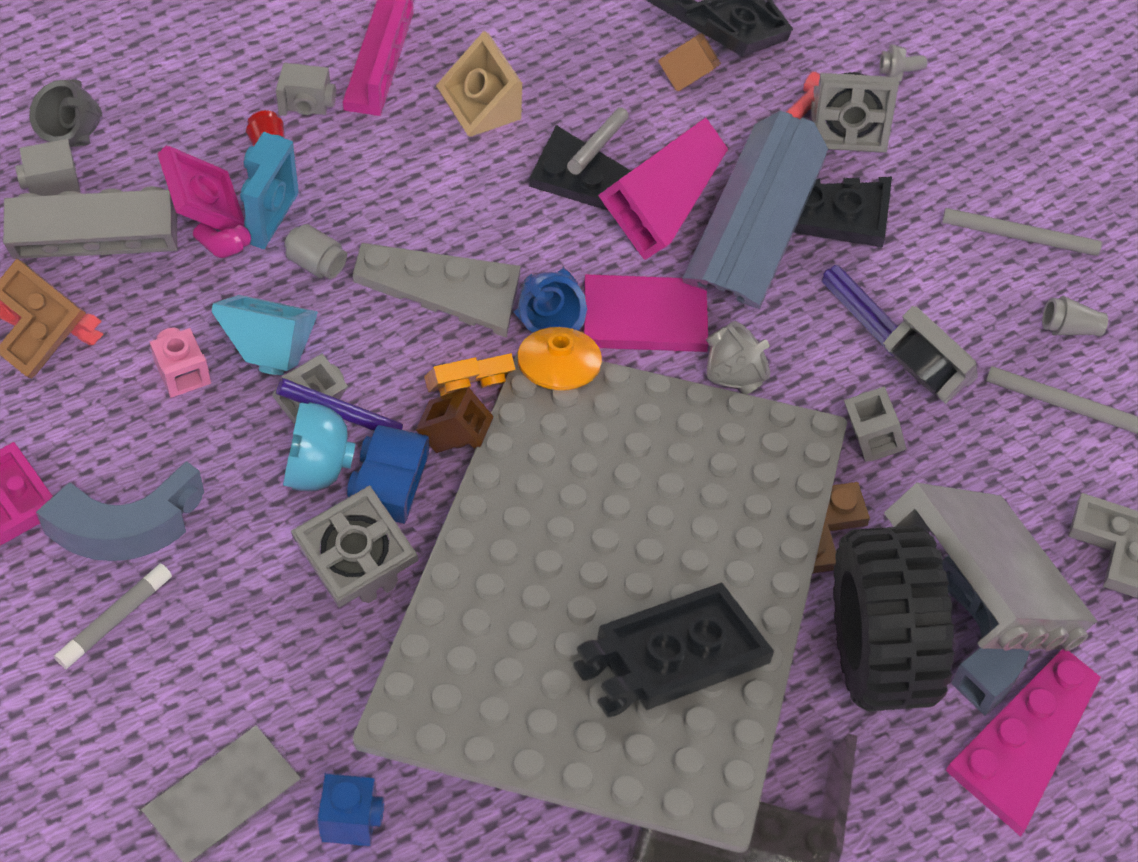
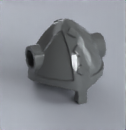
M56 80L45 85L35 95L29 112V120L33 131L41 139L49 142L68 139L70 147L89 145V135L96 129L100 122V117H102V110L99 104L82 88V83L79 80Z

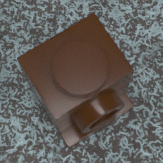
M466 387L429 400L416 431L419 434L429 436V446L435 453L452 448H462L468 443L476 449V447H481L494 416L472 390Z

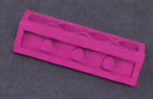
M413 0L376 1L343 99L344 111L381 116L414 13Z

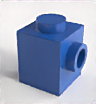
M325 774L317 820L321 842L371 846L373 827L382 826L385 803L384 797L377 796L375 778Z

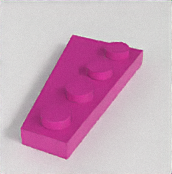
M1062 648L948 765L946 772L1021 837L1101 677L1070 651H1065Z

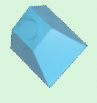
M243 295L227 298L212 305L213 315L245 362L259 365L260 372L272 375H283L284 371L298 366L318 311Z

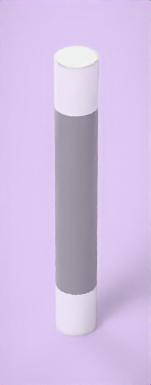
M158 564L54 655L55 660L67 670L172 577L170 571L163 564Z

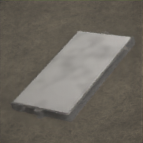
M255 723L141 806L138 811L157 834V844L159 846L165 845L178 862H199L304 783L305 780L285 757V748L283 746L277 747L263 729Z

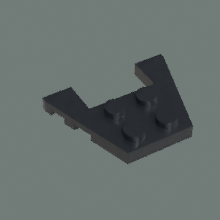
M646 0L742 57L787 41L793 30V27L772 0H702L699 2L695 0Z

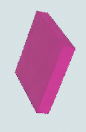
M165 145L157 155L176 213L221 231L227 228L233 229L238 225L244 226L245 219L228 171Z

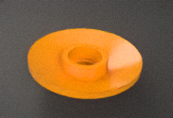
M550 327L538 330L523 340L518 349L517 361L523 375L534 384L551 390H571L588 384L598 375L601 368L602 355L596 342L588 335L571 328Z

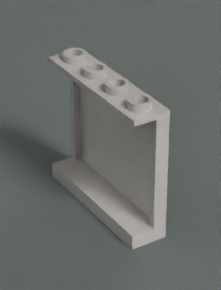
M917 482L884 512L894 527L916 525L926 531L933 532L998 621L999 625L978 642L981 649H1003L1004 651L1010 649H1024L1025 651L1045 649L1050 651L1052 649L1064 648L1065 651H1070L1088 638L1089 635L1086 631L1098 622L1001 495Z

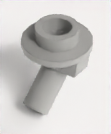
M890 44L888 51H882L879 72L880 74H886V77H897L898 81H902L903 72L923 70L927 67L928 61L924 55L906 57L905 47Z

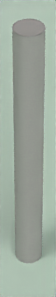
M945 208L942 223L1094 256H1098L1101 250L1102 241L950 208Z
M991 366L986 382L1138 434V416Z

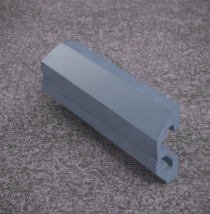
M779 111L754 125L684 273L683 283L703 290H707L708 285L711 284L716 286L717 290L734 292V296H737V302L757 309L761 308L822 169L828 147L814 121L805 118L798 119L792 117V114Z

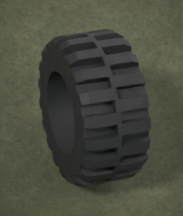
M916 525L851 530L839 541V547L836 549L835 554L836 565H834L833 573L836 641L841 658V670L845 676L846 688L850 691V698L857 706L866 711L932 707L940 702L948 692L947 685L951 683L952 678L951 664L954 662V650L952 649V639L954 638V624H952L951 618L952 602L948 593L947 573L943 569L941 552L936 549V541L933 536L929 535V532Z

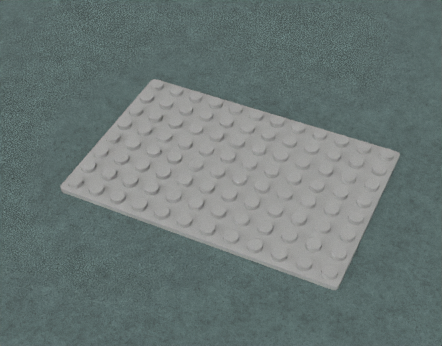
M517 351L514 358L516 370L508 373L506 382L502 386L491 412L494 416L481 447H476L354 732L353 745L356 750L734 852H745L749 848L847 420L838 415L604 361L601 363L598 375L588 384L571 390H551L534 384L523 375L518 366ZM721 582L774 650L771 663L647 711L640 700H637L624 712L607 718L597 702L599 698L607 696L601 685L607 679L615 677L611 669L607 667L597 677L583 681L573 667L574 662L582 660L577 652V646L589 640H598L597 636L600 625Z

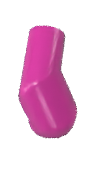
M200 223L193 230V237L214 256L219 258H226L237 254L243 250V247L251 243L250 232L241 225L233 229L227 228L217 232L213 227Z

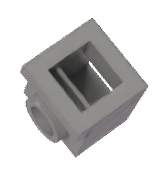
M283 62L276 87L279 115L287 116L288 111H296L304 115L312 113L326 115L327 107H334L336 101V85L330 84L329 68Z
M323 353L282 376V378L337 399H341L348 388L342 372L337 366L330 364ZM276 387L272 396L295 424L300 403L277 395Z
M885 386L844 400L865 462L874 461L907 450L900 422Z

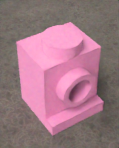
M174 327L164 329L158 334L156 340L149 342L154 362L170 398L211 384L206 358L201 353L190 328L182 331ZM196 370V371H194V372H191V373H188V374H185V375H183V376H180V377L175 378V377L178 376V375H181V374H184V373H187V372Z

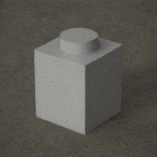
M68 139L20 148L22 164L15 165L21 189L28 188L30 193L40 196L59 195L64 191L80 192Z

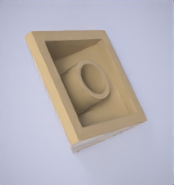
M483 31L436 85L459 123L470 137L521 120L522 82L490 34Z

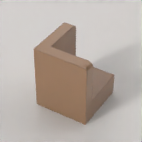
M699 33L658 60L676 91L684 89L721 64L702 33Z

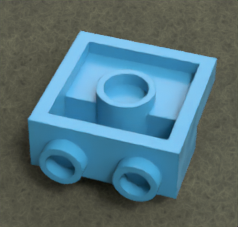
M263 132L255 146L251 145L246 151L244 168L247 169L248 179L244 182L240 193V199L244 202L245 209L244 226L251 234L250 245L261 249L266 248L299 194L293 141L279 135Z

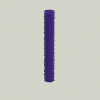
M282 378L277 386V395L298 403L309 404L311 402L331 408L343 420L375 431L378 425L400 430L403 428V424L288 379Z

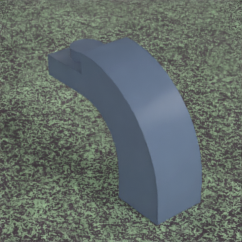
M186 461L156 490L139 501L124 505L104 504L92 499L69 482L36 513L44 534L64 549L90 559L121 561L149 555L180 538L186 533L182 514L192 512L199 505L205 492L200 471Z
M948 555L942 562L949 583L947 585L948 593L974 617L983 638L999 623ZM980 647L960 664L951 684L986 716L1011 691L1027 662L1030 650L1010 649L1004 651L1003 649H981Z

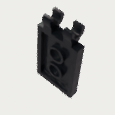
M721 582L600 625L597 636L598 640H589L577 646V652L582 660L574 662L573 667L583 681L597 677L607 667L611 669L615 677L607 679L601 685L607 696L599 698L597 702L607 718L621 714L637 700H640L647 711L771 663L774 650Z

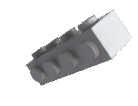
M154 186L145 187L141 191L123 192L118 189H105L100 193L82 194L76 191H64L59 195L52 196L24 193L18 197L4 198L3 244L13 259L178 251L177 213L169 189L164 190Z

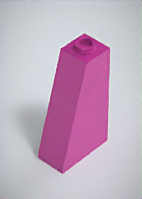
M706 117L598 195L645 260L673 241L728 150Z

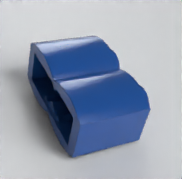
M378 425L373 436H366L360 452V461L363 464L359 472L353 471L350 476L347 497L370 485L393 520L405 524L429 456V436Z

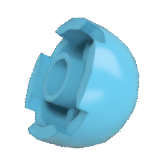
M311 402L309 404H299L283 486L292 487V489L299 491H318L333 484L337 480L342 467L351 469L356 443L347 441V425L342 417L331 408Z

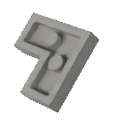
M1081 493L1075 507L1068 537L1110 550L1111 554L1103 587L1138 598V511Z

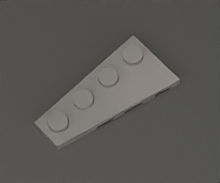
M361 243L353 271V282L398 299L405 297L421 303L423 308L434 312L440 310L459 317L461 322L475 326V324L493 329L494 334L507 338L521 266Z

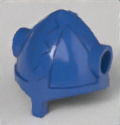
M562 267L558 272H541L527 276L521 290L518 308L514 313L532 333L550 327H565L579 331L585 322L587 304L585 295L579 287L577 280L565 267Z

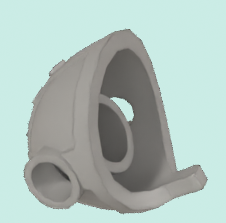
M732 321L726 327H722L706 338L707 343L711 347L707 361V378L709 381L729 388H738L741 393L748 395L770 378L769 363L764 353V350L769 348L770 344L766 339L758 342L753 334L741 323Z

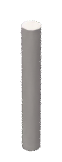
M617 108L568 162L567 167L572 174L581 173L627 121L629 114L626 109Z

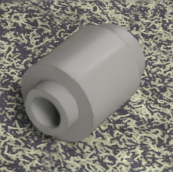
M309 224L295 227L286 237L284 245L287 259L318 278L323 276L328 279L335 278L346 263L347 252L342 249L341 244Z

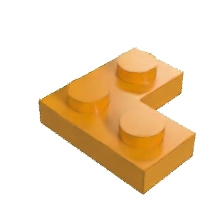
M512 353L478 361L474 357L434 366L424 378L428 393L439 390L440 396L466 387L470 388V383L480 381L482 388L503 384L506 382L505 375L516 369Z

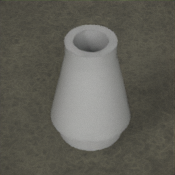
M1066 296L1052 297L1044 308L1042 325L1044 329L1052 331V335H1094L1101 337L1107 329L1108 315Z

